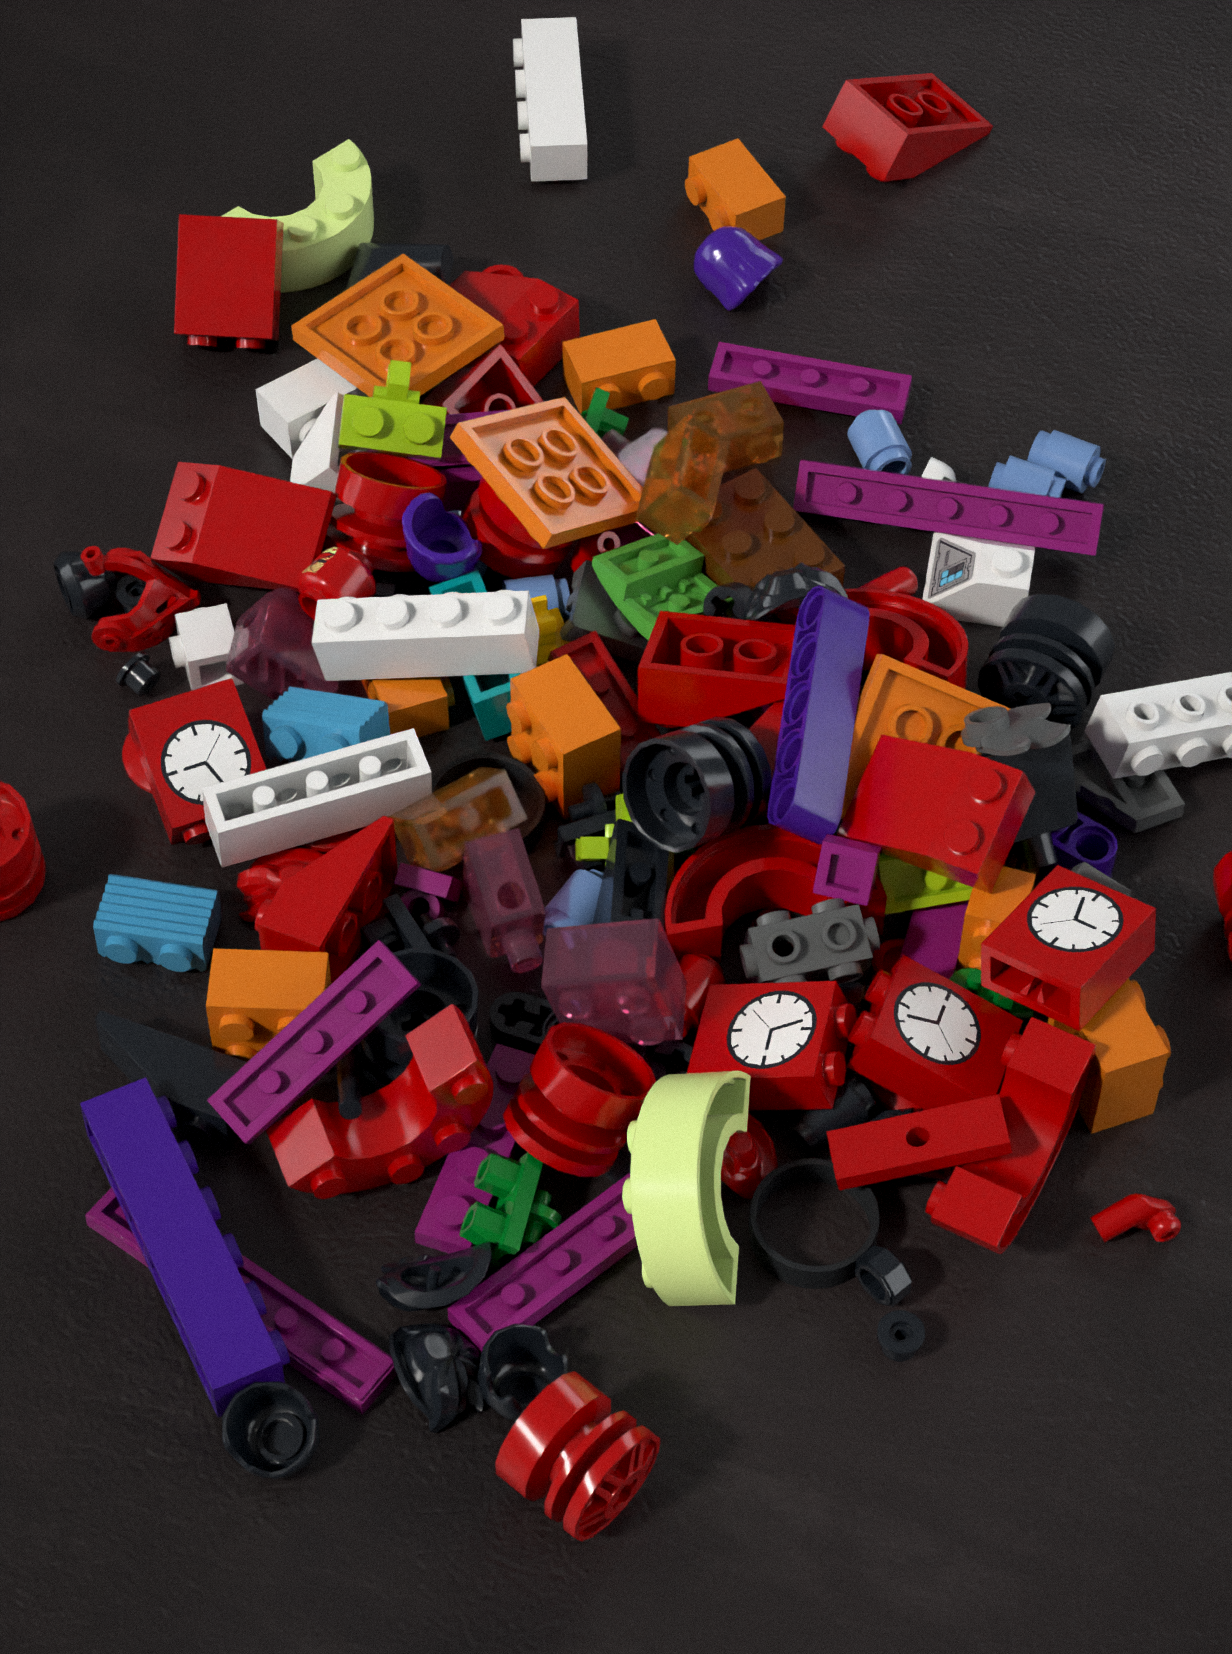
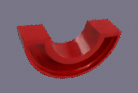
M844 589L848 599L868 607L870 612L862 670H870L876 654H884L966 689L968 639L964 629L953 616L932 603L902 593L877 589ZM794 607L776 613V616L784 624L796 625L799 609Z
M772 824L738 829L735 832L709 841L700 847L681 866L670 885L666 898L664 922V963L666 972H670L680 957L686 954H703L714 959L717 963H721V946L725 932L742 915L763 908H784L807 916L813 914L811 909L813 905L825 900L835 899L812 893L822 844L819 845ZM876 875L872 898L868 906L860 904L859 906L862 918L873 917L878 935H882L887 895ZM844 901L846 907L857 905L856 903Z
M451 1004L405 1035L412 1050L413 1058L405 1071L389 1085L368 1096L361 1097L362 1113L359 1117L352 1120L343 1118L339 1114L338 1102L327 1103L310 1099L266 1129L288 1187L306 1193H313L318 1199H329L339 1194L363 1191L390 1182L406 1184L419 1178L423 1174L424 1168L442 1158L447 1153L461 1150L470 1142V1134L481 1122L491 1104L494 1085L469 1024L459 1008Z
M1031 1017L1023 1035L1013 1032L1001 1057V1064L1007 1067L999 1093L1012 1154L956 1165L948 1183L939 1180L929 1197L925 1213L931 1215L932 1224L997 1254L1003 1253L1008 1248L1027 1219L1062 1148L1091 1071L1096 1044L1034 1017Z

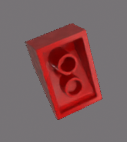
M933 73L846 80L822 127L836 139V145L840 149L854 155L867 166L866 171L869 175L879 181L890 182L916 177L988 135L993 125Z
M464 271L450 285L451 288L504 325V340L498 344L503 346L533 387L563 358V342L580 338L579 300L541 279Z
M178 462L150 559L188 581L299 592L298 580L302 572L322 552L337 495L332 491L221 465Z
M660 611L638 666V722L655 723L666 728L688 727L716 716L724 718L784 699L796 625Z
M881 734L839 827L837 836L882 847V854L991 894L1036 792L1024 771L971 752Z
M387 816L380 817L284 880L273 899H266L258 910L255 919V930L259 932L260 950L327 952L329 955L331 983L342 975L353 964L363 946L360 928L380 917L383 912L382 899L391 896L397 887L394 884L398 871L394 819Z

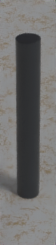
M358 1044L336 1064L339 1114L348 1120L355 1119L362 1113Z

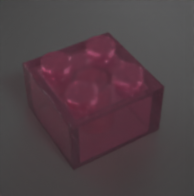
M659 918L547 928L541 987L559 1023H581L601 1029L626 1044L656 1045L662 1041L683 1040L687 981Z

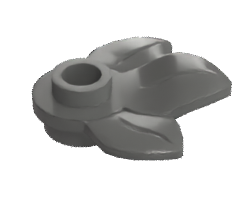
M1050 703L1020 706L1008 711L1004 707L994 706L981 708L966 715L964 718L965 728L962 730L961 736L964 745L976 747V751L980 753L1012 756L1023 754L1029 748L1045 749L1054 746L1068 736L1071 728L1070 724H1060L1045 720L1051 712Z

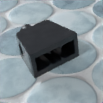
M1068 734L1064 740L1054 746L1045 749L1029 748L1027 752L1018 755L998 756L978 753L977 755L1024 771L1036 792L1014 840V843L1019 842L1025 869L1040 868L1057 862L1058 859L1051 831L1074 825L1078 819L1070 735Z

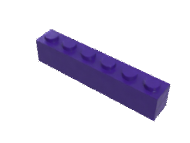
M145 1077L81 1102L80 1105L88 1138L217 1417H222L234 1394L253 1382L280 1381L285 1383L282 1366L290 1363L286 1345L280 1332L277 1329L268 1332L261 1319V1316L267 1314V1310L257 1284L254 1280L244 1283L237 1269L244 1266L239 1247L232 1233L222 1236L215 1221L221 1219L218 1204L210 1187L206 1186L199 1189L193 1177L194 1174L199 1173V1169L188 1141L184 1140L177 1143L171 1129L177 1127V1123L165 1095L155 1097Z

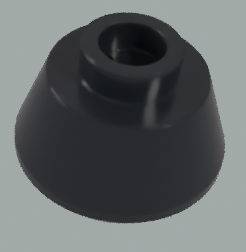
M82 551L60 552L53 562V567L64 601L73 616L87 619L111 600L110 589L115 588L117 585L114 572L106 570L101 575L93 576L89 573L81 559Z

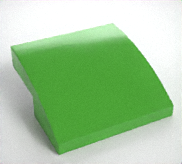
M672 529L593 556L592 567L612 601L626 619L647 640L650 638L660 611L704 615V599L710 590L718 586L701 573L705 555ZM731 597L725 599L728 603L725 613L729 617L732 616V607L735 602Z

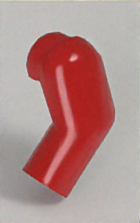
M604 531L580 538L570 563L573 573L585 560L592 561L593 556L619 548L620 539L618 535L612 531Z
M1139 1193L1130 1194L1090 1217L1104 1243L1132 1227L1150 1230L1157 1242H1167L1179 1234L1181 1229V1222L1175 1216L1176 1209L1167 1200Z

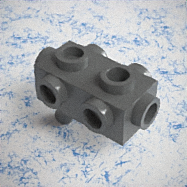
M841 898L819 902L811 907L813 914L791 919L789 911L785 910L764 914L757 918V927L748 928V944L740 945V955L745 976L747 979L756 977L757 983L812 982L829 979L830 981H837L839 985L858 980L863 977V971L870 970L873 959L871 951L880 950L875 920L873 917L862 918L859 904L846 907L844 900ZM791 943L794 947L792 954L786 957L778 956L772 949L773 946Z

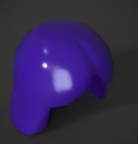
M723 226L707 236L698 247L694 257V272L704 287L718 298L727 311H731L737 308L771 272L783 263V258L762 244L745 229Z
M431 492L422 493L411 500L403 513L402 527L407 556L415 571L428 581L442 583L474 570L482 554V542L472 539L470 528L464 519L456 513L446 511L442 500Z

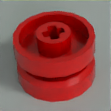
M483 477L480 479L478 489L470 496L460 514V517L464 519L470 528L472 539L482 542L480 561L495 572L512 579L553 575L570 551V546L575 541L543 549L530 536L527 529L508 506L499 499L496 492Z

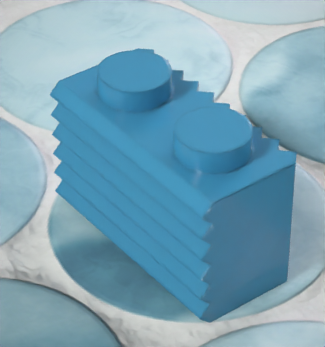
M289 686L288 691H284L283 696L279 695L278 701L274 700L273 705H269L268 710L264 709L262 715L266 755L270 760L276 756L280 762L286 759L291 763L294 759L299 761L390 735L388 704L385 701Z
M109 874L108 883L105 885V892L102 895V901L100 902L93 925L98 953L118 963L128 964L143 960L147 964L150 962H154L157 965L161 964L166 969L175 972H184L195 968L201 972L205 971L222 919L219 890Z

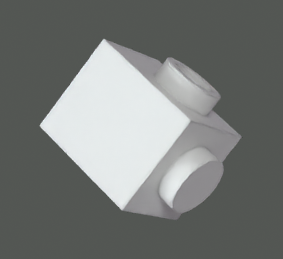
M227 603L175 614L178 635L169 637L171 653L175 668L185 666L191 691L230 678L233 679L235 686L244 684L240 649Z

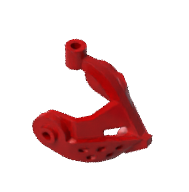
M89 546L81 553L83 563L93 576L101 575L107 570L113 571L117 577L123 578L130 574L146 582L138 604L130 612L101 618L94 627L92 641L102 650L109 652H137L156 646L177 629L175 614L192 611L200 604L201 594L198 590L191 589L169 574L142 551H135L129 548L111 549L107 555H103L99 547ZM167 601V608L158 614L156 609Z

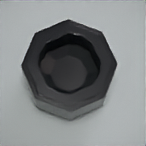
M873 1245L856 1259L855 1275L863 1289L877 1303L893 1307L910 1293L911 1275L904 1262L893 1251Z

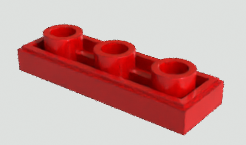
M999 1094L826 1131L839 1191L1012 1154Z

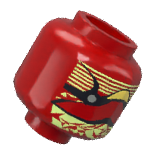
M332 547L323 551L302 572L298 580L300 593L298 600L304 612L315 621L317 600L339 599L342 597H374L376 582L372 575L374 570L371 562L366 556L356 550L349 552L343 548Z

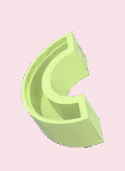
M350 139L313 160L316 200L306 209L291 215L267 217L252 214L237 206L221 216L277 219L284 223L281 293L313 288L335 279L353 266L359 244L370 243L372 239L374 211L370 168L363 153Z
M742 1071L669 1074L663 1076L655 1082L646 1095L638 1119L631 1121L628 1126L627 1143L631 1153L630 1178H627L623 1185V1204L626 1212L632 1214L635 1237L642 1260L644 1284L648 1288H654L657 1295L668 1306L735 1304L739 1246L731 1237L724 1218L721 1199V1167L724 1150L730 1136L734 1133L747 1132L751 1076Z

